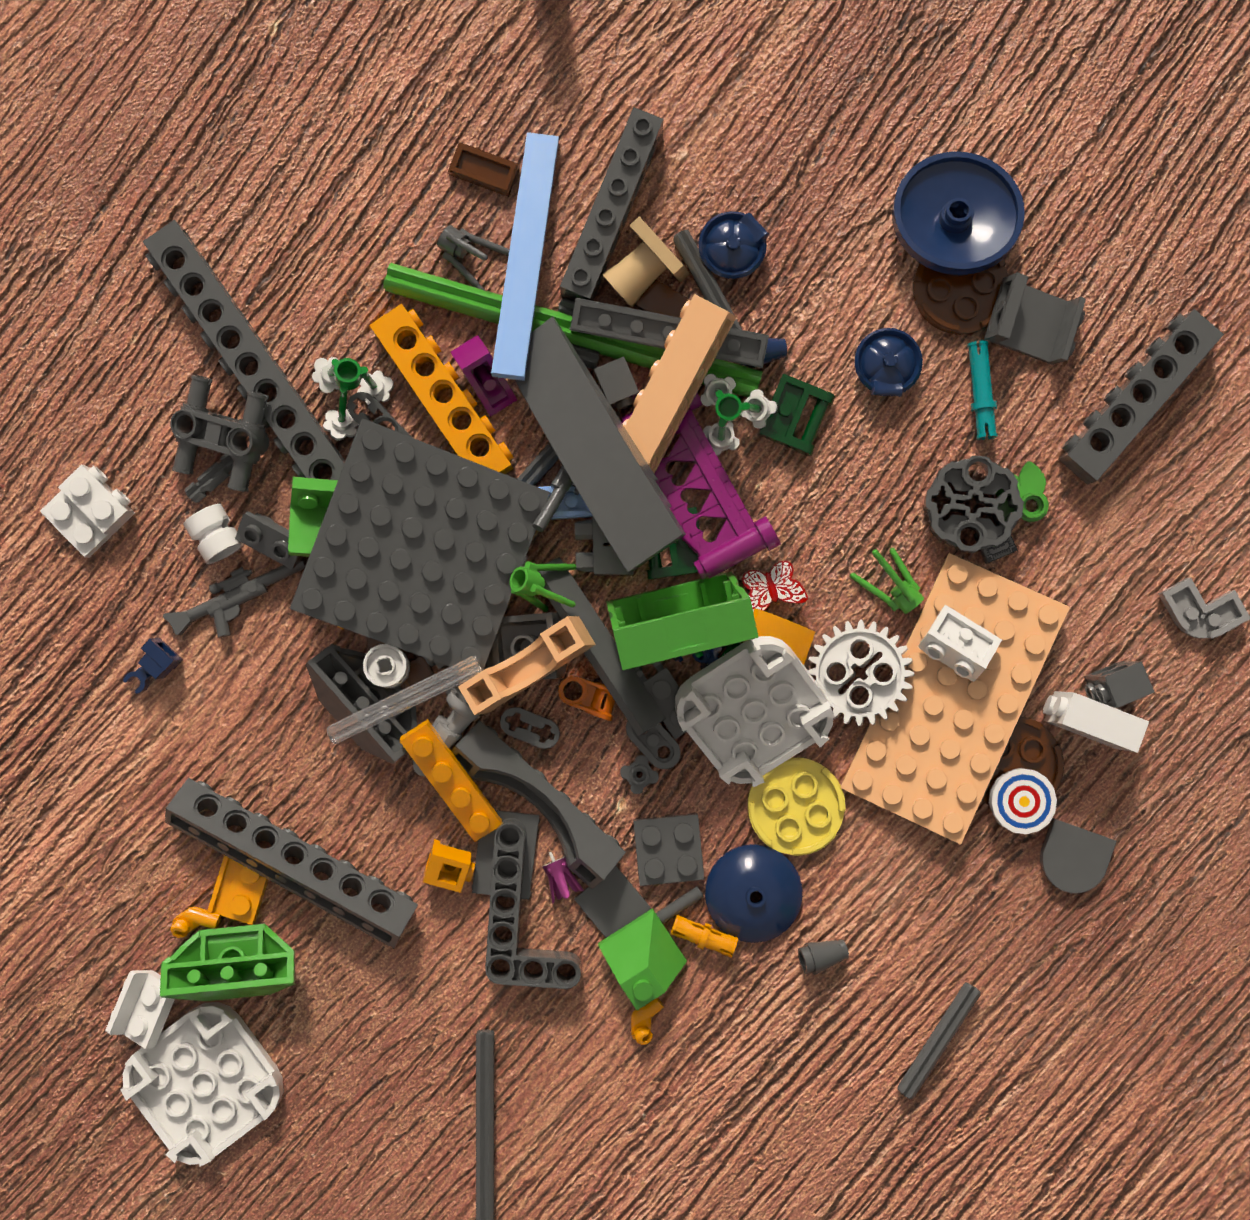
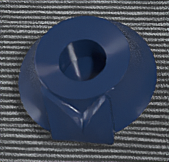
M724 212L710 219L702 229L699 237V253L706 267L714 274L728 279L742 278L754 272L762 263L766 254V239L769 233L751 213Z
M882 328L875 330L861 341L856 350L855 370L860 381L870 390L871 395L901 397L903 392L910 389L916 383L922 371L923 358L917 342L909 334L899 329Z

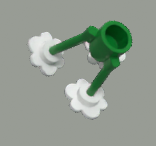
M331 357L328 360L319 358L314 363L315 372L312 374V380L315 383H319L320 390L327 394L331 393L334 389L340 390L339 412L336 410L327 411L323 429L330 432L331 437L335 440H343L346 436L354 437L359 424L346 409L348 390H353L360 384L361 387L357 392L369 393L379 402H387L390 399L389 392L394 387L393 380L390 377H384L381 371H375L373 375L369 374L367 367H360L358 362L351 358L338 360L336 357ZM368 399L365 401L367 405L371 403Z

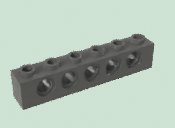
M633 107L561 282L560 291L562 297L573 301L576 298L594 301L604 277L602 273L607 270L663 133L664 119Z
M1193 309L1185 315L1179 313L1166 326L1169 330L1163 339L1158 337L1145 350L1148 354L1146 359L1142 363L1137 361L1124 375L1127 378L1126 382L1121 387L1116 385L1103 399L1107 404L1100 412L1094 410L1084 420L1082 424L1086 428L1079 436L1073 434L1062 446L1065 452L1058 460L1087 485L1098 481L1224 335L1197 310ZM1176 340L1183 344L1184 354L1176 350ZM1155 364L1163 369V378H1159L1155 374ZM1134 388L1141 391L1143 395L1142 403L1134 399ZM1113 412L1121 416V427L1116 426L1112 422L1111 416ZM1092 436L1100 440V451L1092 448L1090 444Z

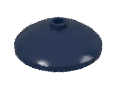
M748 844L729 850L715 862L707 877L705 900L710 916L724 933L738 937V940L743 942L758 943L778 937L793 924L802 904V884L797 870L786 856L765 845ZM754 891H758L762 895L758 902L750 900V895Z

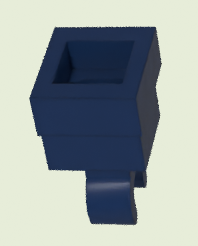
M161 638L148 639L141 647L146 653L138 662L142 667L136 671L129 672L123 679L124 683L131 682L134 677L140 680V686L135 690L136 694L143 693L148 689L151 677L155 679L165 678L183 660Z

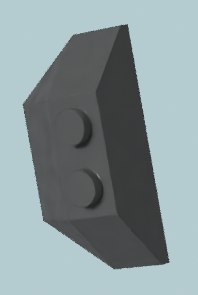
M333 644L329 645L305 664L319 702L363 751L394 764L407 753L400 743V736L417 726L415 702L409 698L400 685L395 688H384L374 685L369 681L363 671V661L366 653L340 648V646Z

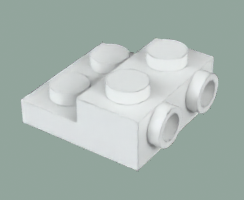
M81 464L58 487L61 491L40 512L84 557L90 558L135 512L128 506L131 501L124 493L118 489L113 491L105 483L108 477L96 466L90 468Z

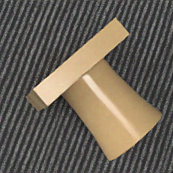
M640 216L630 224V227L643 242L618 264L602 273L606 280L632 308L648 287L666 269L680 283L689 275L684 265Z

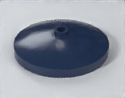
M959 151L930 156L912 167L899 184L892 207L894 230L899 242L907 253L925 267L951 275L975 274L987 270L1002 261L1017 242L1023 228L1025 216L1021 192L1013 178L1001 166L983 156Z

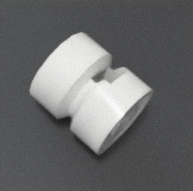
M221 504L208 506L190 516L183 523L191 539L199 540L200 543L197 549L206 564L218 562L235 553L244 545V543L235 539L237 534L236 528L228 527L230 518Z
M379 644L371 648L365 655L363 671L367 679L374 685L384 688H395L408 678L410 662L406 654L399 648L388 644Z

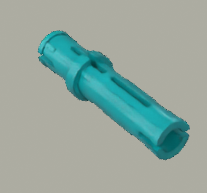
M984 340L980 341L979 344L980 354L977 352V341L967 344L974 403L971 404V411L975 412L977 440H985V426L988 430V440L998 437L994 410L997 409V401L993 400L989 342Z

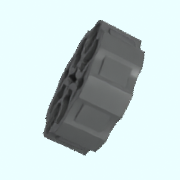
M971 456L969 459L957 462L951 461L938 471L930 489L925 494L924 510L930 524V531L938 541H943L962 553H975L979 550L990 547L994 548L1011 536V531L1017 521L1022 518L1024 501L1020 498L1017 487L1018 480L1008 468H1003L992 462L989 457ZM972 465L982 466L986 472L985 479L982 481L973 480L969 476V467ZM948 483H951L955 491H963L967 493L965 495L953 494L952 489L950 488ZM940 489H942L943 499L948 500L949 504H945L938 514L937 503L932 502L931 498H936ZM1000 489L1004 491L996 499L983 497V494L994 495ZM972 497H975L977 504L989 507L978 508L974 513H971L970 507L957 503L968 502ZM1008 497V506L1014 508V512L1009 513L1004 521V513L1002 510H998V506H1001ZM949 511L963 513V516L952 514L949 519L943 520V517ZM980 515L992 516L998 527L993 524L991 519L979 518ZM963 529H972L977 534V541L973 546H967L961 542L960 533Z

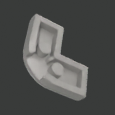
M1191 577L1185 578L1158 593L1176 626L1191 637H1218L1250 619L1246 608L1235 590L1228 591L1206 604Z

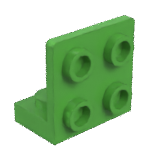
M293 477L288 554L290 556H310L338 480Z

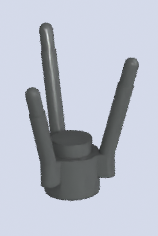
M452 225L447 226L437 242V247L445 251L443 258L452 263L473 287L485 290L459 262L457 256L463 258L469 252L484 261L487 260L488 256L473 247L471 242L509 256L510 249L475 236L463 228L458 230Z

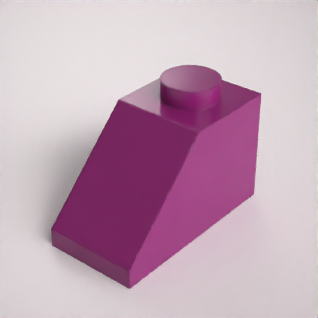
M478 335L450 352L490 417L517 401L505 378L492 377L493 357Z

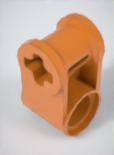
M573 675L565 677L560 682L558 693L564 703L584 710V712L612 721L613 716L611 712L615 700L603 683L592 682ZM571 681L578 682L582 687L580 697L574 700L568 699L563 693L564 686ZM607 694L603 707L600 708L604 695Z

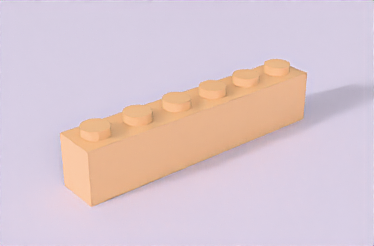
M694 294L692 300H688L684 304L680 312L681 321L679 325L666 338L664 344L666 350L661 359L655 361L649 372L650 380L645 390L642 389L637 394L633 404L635 409L630 419H626L622 423L653 473L658 468L737 318L725 309Z

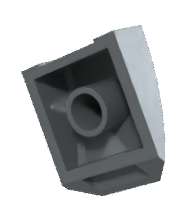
M551 612L504 616L487 658L485 668L495 666L531 645L540 636V633L562 620L559 614ZM567 663L543 679L565 678Z

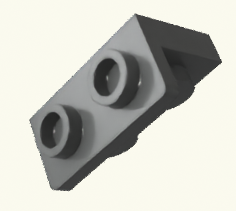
M247 511L243 514L235 537L236 540L292 570L305 558L304 556H290L288 554V529L259 513L254 515Z

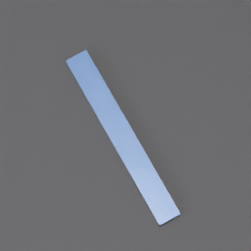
M527 132L491 370L492 377L525 381L559 136Z

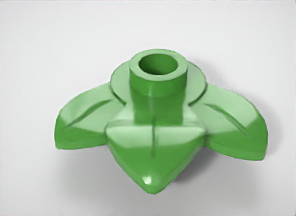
M1027 461L1022 467L1019 476L1015 474L1014 476L1018 480L1017 487L1020 498L1024 501L1021 519L1035 522L1042 519L1049 508L1047 497L1043 494L1046 479L1038 466ZM1000 489L995 494L998 497L1004 491ZM1008 497L1001 506H998V510H1002L1004 513V521L1009 513L1014 512V508L1008 506ZM1028 500L1036 502L1037 508L1034 512L1026 509V502Z

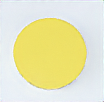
M792 757L763 775L765 783L755 787L751 786L747 800L749 820L755 833L767 846L784 854L801 856L821 850L836 837L844 818L845 797L838 780L826 767L810 759Z

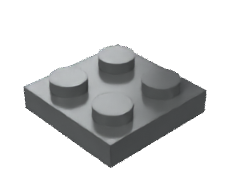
M698 813L633 819L640 886L704 880Z

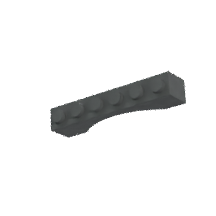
M479 720L453 748V754L472 780L487 781L504 786L524 797L545 816L560 840L568 868L591 889L595 888L607 877L626 853L614 837L604 833L595 824L591 816L582 813L571 803L570 798L565 793L554 788L541 771L533 769L523 760L519 751L509 747L499 738L497 732L492 727L486 726Z

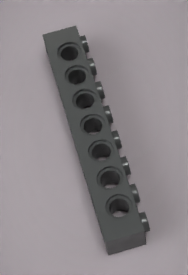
M188 778L166 807L165 823L393 949L418 906L406 893L401 891L395 892L386 887L379 878L360 873L350 862L331 857L321 846L316 844L310 845L302 841L292 830L281 829L273 825L263 814L252 813L244 809L237 800L231 797L225 798L215 793L212 787L202 781L196 782ZM202 810H211L215 814L206 817L201 815L199 812ZM237 825L243 831L235 833L230 831L228 827ZM266 841L272 847L265 849L259 847L256 843ZM296 857L301 863L290 864L285 858ZM322 872L325 873L329 877V879L319 880L314 876V874ZM352 888L358 895L348 896L343 892V889ZM381 904L386 908V912H377L371 905Z

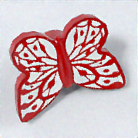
M780 561L774 564L769 573L766 572L764 574L758 570H749L743 574L742 584L750 591L748 595L753 612L755 608L765 611L772 602L776 603L778 600L792 604H800L808 600L807 593L801 583L791 579L794 568L790 562Z

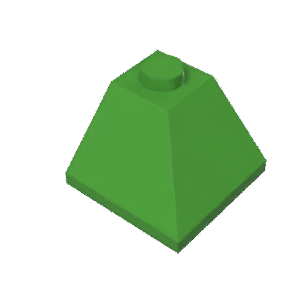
M653 908L598 943L619 985L636 1010L664 994L687 962L685 956Z

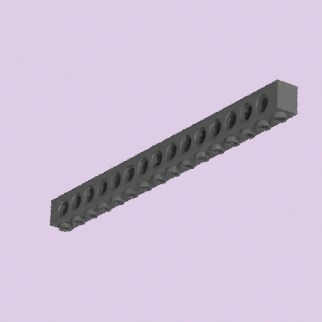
M173 220L145 239L143 243L149 250L145 254L146 258L156 271L162 269L167 276V279L163 281L174 297L180 295L185 302L182 310L193 324L198 321L204 330L200 333L202 339L211 350L216 347L222 356L218 360L220 365L229 376L235 374L240 382L236 387L244 399L247 400L248 391L264 394L269 388L275 387L277 389L275 399L266 404L262 424L265 425L266 429L271 426L277 435L273 439L277 447L284 455L289 453L296 462L292 465V468L298 477L319 479L318 473L320 469L324 466H331L332 476L329 480H338L345 463L344 458L185 229L176 220ZM185 257L184 265L179 269H173L175 260ZM203 283L202 292L192 296L191 290L194 285ZM216 309H221L220 319L216 322H210V314ZM239 335L240 342L238 346L228 349V340L232 336ZM257 361V372L253 375H246L247 365L250 362ZM294 414V425L284 429L282 427L284 416ZM306 440H312L314 443L313 451L308 455H301V444ZM424 657L430 667L435 665L438 669L447 667V665Z

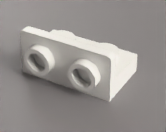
M944 605L918 647L930 658L940 661L953 669L960 677L974 682L987 668L1002 639L949 606Z
M153 970L129 972L105 1031L108 1034L125 1035L144 1049H155L175 1000L160 997V974Z

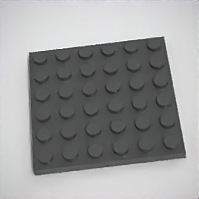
M362 418L290 609L463 672L477 675L484 669L512 595L510 588L511 574L524 563L536 531L532 524L546 504L550 492Z

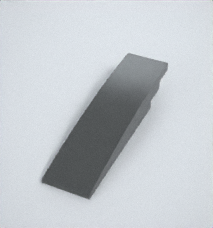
M551 317L531 333L525 381H515L555 453L627 572H633L684 537L686 533L671 512L670 508L672 506L656 483L657 477L556 319Z

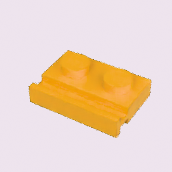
M224 855L207 912H215L223 917L253 925L256 922L269 879Z

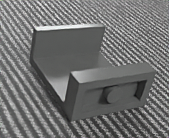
M1018 272L1003 278L984 340L1051 365L1067 361L1075 349L1074 337L1077 328L1081 325L1085 316L1083 308L1086 299L1078 297L1066 301L1026 285L1028 276Z

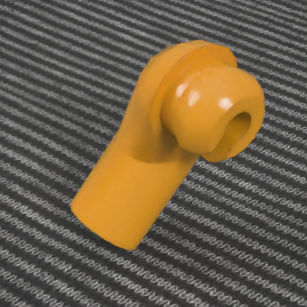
M190 907L173 919L170 928L171 933L176 938H184L198 926L216 929L219 926L221 914L210 913L206 909L199 907Z
M658 997L639 1010L635 1009L631 1015L630 1032L632 1038L640 1045L648 1044L653 1038L651 1018L664 1008L663 1003Z

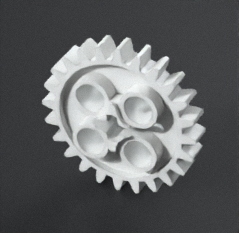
M859 620L857 629H853L849 621H847L845 624L846 631L841 632L834 626L835 637L830 638L828 635L823 634L822 637L826 645L824 647L814 645V648L820 654L819 657H809V660L816 664V668L808 670L812 676H816V683L825 693L830 706L834 708V719L843 713L845 724H849L852 717H856L858 726H862L864 717H868L870 723L875 725V715L878 714L885 720H888L886 710L890 708L898 712L899 709L895 704L896 700L907 702V698L901 693L902 690H912L913 688L912 685L905 682V678L915 676L914 672L905 670V666L913 663L912 658H902V655L908 650L907 646L897 648L896 644L899 642L900 637L896 635L890 639L887 638L889 634L888 627H885L880 633L877 632V623L874 621L869 629H865L863 620ZM858 642H866L870 647L869 654L861 659L855 658L852 653L854 645ZM878 652L883 654L878 661L865 671L868 676L867 679L863 681L861 678H857L843 694L839 693V689L855 677L856 673L853 669L856 666L864 668ZM836 664H841L846 669V675L840 681H832L829 677L830 668ZM881 665H889L893 669L892 678L887 682H879L875 678V671ZM859 687L866 688L869 692V698L863 705L854 704L851 698L852 692Z

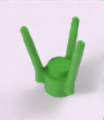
M890 548L889 552L905 579L903 581L879 551L874 549L872 551L873 556L896 584L890 592L893 598L855 573H851L850 578L887 603L893 611L900 608L904 614L911 612L924 600L923 595L919 592L920 587L913 580L895 548Z
M527 561L524 567H517L511 574V593L521 596L544 612L548 611V606L535 598V595H542L569 607H575L574 601L544 589L545 580L537 571L576 570V564H535Z

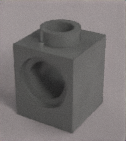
M624 357L594 369V375L600 390L613 409L617 408V411H622L633 406L639 391Z

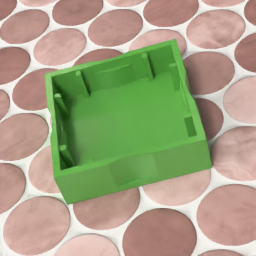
M732 571L718 574L710 579L709 577L703 580L697 579L667 588L606 601L622 670L759 638L750 597L744 588L739 586L738 580Z

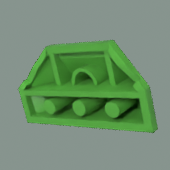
M265 924L199 930L181 945L171 957H167L161 963V998L213 1001L271 995L295 985V950Z

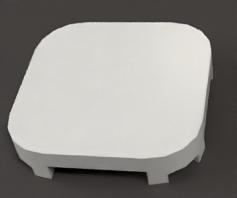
M760 636L737 646L687 679L680 686L675 697V710L682 731H687L718 770L719 777L728 785L730 782L738 784L752 783V786L755 787L765 783L763 775L814 743L822 747L829 740L828 734L833 726V718H835L825 693L791 647L783 640L771 636Z
M219 1002L203 1003L193 1008L161 1032L155 1049H144L142 1047L135 1052L125 1063L123 1088L120 1089L126 1101L129 1098L133 1100L169 1149L165 1155L174 1163L180 1161L188 1165L199 1164V1166L211 1162L215 1156L260 1122L265 1121L279 1105L284 1092L283 1077L277 1065L240 1015L230 1006Z

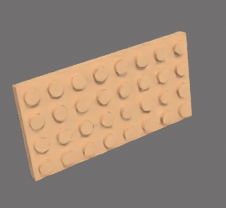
M948 553L905 645L908 650L902 655V658H912L913 663L905 666V670L915 673V676L905 678V682L913 686L912 690L903 689L901 692L907 698V702L897 699L895 704L899 711L895 712L888 708L886 710L888 720L882 718L880 714L875 715L876 723L875 725L869 723L844 777L841 788L961 845L1070 607ZM944 605L949 606L1002 639L987 668L974 682L960 677L953 669L940 661L930 658L918 647Z

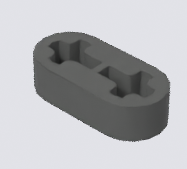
M520 707L509 708L501 716V728L509 736L544 749L551 748L559 740V726L551 719ZM516 712L520 713V720L530 725L528 729L518 726L515 731L511 730V723L506 721L507 717H513ZM546 724L550 725V732L555 734L554 739L548 738L545 743L541 742V735L531 731L533 726L543 729Z

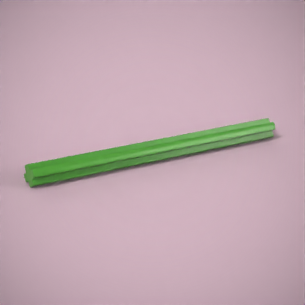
M394 263L389 264L383 283L385 291L499 324L503 295ZM535 305L532 332L548 319L554 317L570 343L596 350L601 355L615 359L624 357L626 362L651 369L655 361L661 359L666 350L571 331V315ZM714 359L707 375L714 374L716 378L722 379L732 377L736 383L732 393L750 397L751 392L758 389L763 372L732 362Z

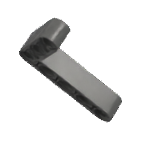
M508 818L502 821L494 836L485 964L486 975L490 981L501 985L558 989L572 988L580 981L582 971L581 960L575 953L518 948L526 828L520 820ZM508 827L516 829L519 833V840L512 843L507 842L502 836V830ZM505 860L512 861L517 867V872L512 875L504 874L500 869V863ZM502 893L510 894L514 898L515 904L511 907H503L499 904L497 897ZM499 926L508 927L512 932V937L505 940L500 939L496 935L495 929ZM497 959L506 960L510 965V969L500 972L495 969L493 962ZM535 961L541 964L543 970L538 974H531L527 971L525 965ZM562 964H571L576 972L566 977L560 974L558 967Z

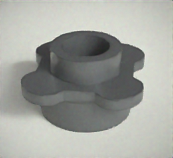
M644 755L637 756L635 762L629 766L624 765L620 770L621 777L627 779L631 785L630 790L634 794L642 793L644 787L650 783L655 784L659 779L658 772L651 769L648 759ZM639 771L643 774L640 778L636 776V773Z

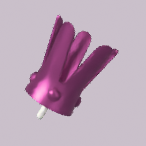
M549 852L552 862L542 866L549 879L552 904L555 902V896L558 900L562 897L567 899L570 896L566 881L573 891H584L568 868L566 857L555 860L552 852Z

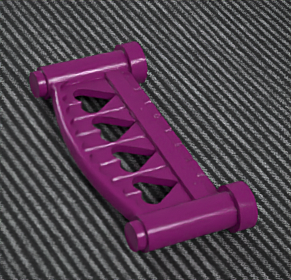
M697 393L675 435H680L670 455L662 458L654 474L658 479L656 483L672 506L670 508L671 512L686 533L681 539L698 555L699 560L695 561L694 565L703 580L720 574L766 548L770 551L780 546L781 543L766 516L755 522L750 517L692 412L703 405ZM633 411L623 416L621 423H623L626 419H630ZM669 462L695 463L683 485L676 486L672 483L673 475L666 471V465ZM686 489L711 491L701 511L697 514H691L687 509L688 503L681 499V494ZM708 517L727 520L716 540L706 542L703 539L704 531L699 530L696 526L698 519Z

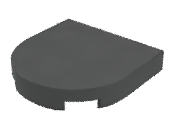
M1052 818L1040 852V863L1043 872L1049 882L1060 890L1068 893L1089 891L1097 886L1105 876L1117 841Z

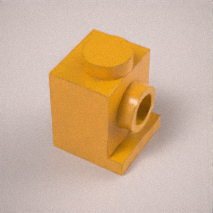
M434 839L425 865L423 883L461 893L464 881H471L475 869V863L471 862V852L440 844V840Z

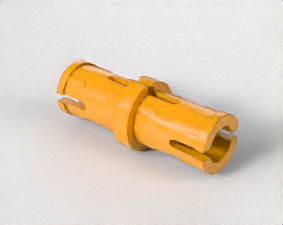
M680 915L676 916L670 933L672 936L697 944L699 949L703 950L705 947L732 958L738 942V937L713 929L711 924L705 923L703 925Z

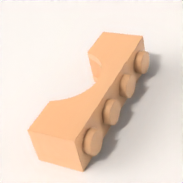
M567 616L540 633V636L531 645L516 655L495 666L484 669L458 686L474 715L486 714L596 644L579 616Z

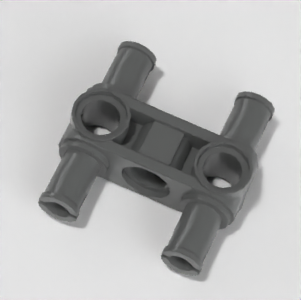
M192 374L187 403L184 402L181 405L180 410L173 414L170 421L171 430L175 435L174 438H176L175 441L178 442L172 470L183 474H193L198 447L208 448L230 455L234 459L227 487L237 491L248 492L253 464H257L260 456L269 447V437L266 433L265 425L262 424L269 396L248 391L243 419L237 420L209 411V408L206 406L213 379ZM249 436L250 444H249V446L247 447L246 440H247V437Z

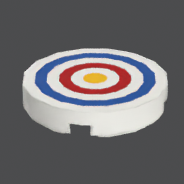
M1017 768L1008 771L996 779L990 790L989 805L999 825L1013 833L1030 834L1038 832L1050 823L1055 814L1057 798L1054 787L1045 776L1035 770Z

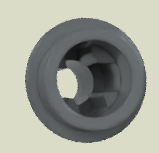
M843 939L838 941L805 943L804 947L798 948V958L805 974L813 973V975H816L848 959L849 952Z

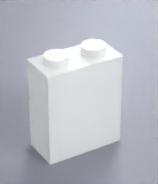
M1054 691L1053 696L1050 695L1047 698L1043 708V713L1046 714L1044 722L1114 749L1135 753L1139 751L1149 724L1147 720L1074 692Z

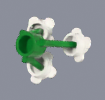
M708 374L704 378L706 386L704 394L701 395V402L705 406L715 405L716 413L720 420L713 426H706L703 432L717 456L722 451L728 449L736 450L739 446V439L734 436L732 422L742 416L752 421L755 428L761 429L766 426L768 417L777 412V403L769 401L764 397L762 390H753L750 397L742 403L736 395L732 394V389L736 386L732 377L722 379L716 378L714 374Z

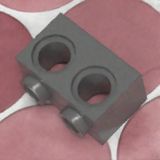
M1119 661L1084 676L1087 682L1084 688L1088 698L1114 708H1119L1155 693L1142 661Z

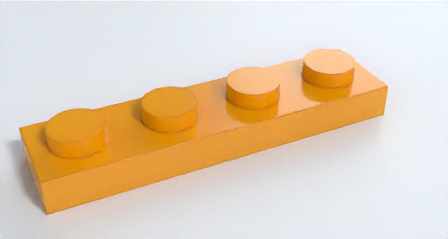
M428 719L400 736V743L474 842L500 826L502 823L500 816L450 748L443 742L439 733Z

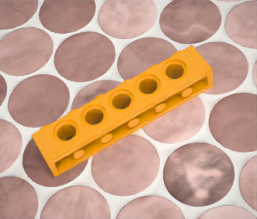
M401 303L371 323L369 326L456 454L503 474L511 471L513 467L509 461L514 458L504 442L499 445L496 443L491 435L496 430L486 415L479 418L473 409L478 404L469 390L461 391L455 383L460 377L450 362L443 365L437 356L442 351L433 337L430 335L425 338L419 330L424 324L414 309L407 312ZM405 337H416L417 341L413 348L408 350L401 348V342ZM431 362L435 364V369L431 375H419V368L423 363ZM445 388L451 389L453 396L449 402L440 403L437 401V394L440 390ZM468 415L471 417L470 426L464 430L456 429L455 420L457 417ZM477 442H487L489 444V451L485 456L477 457L473 455V446Z

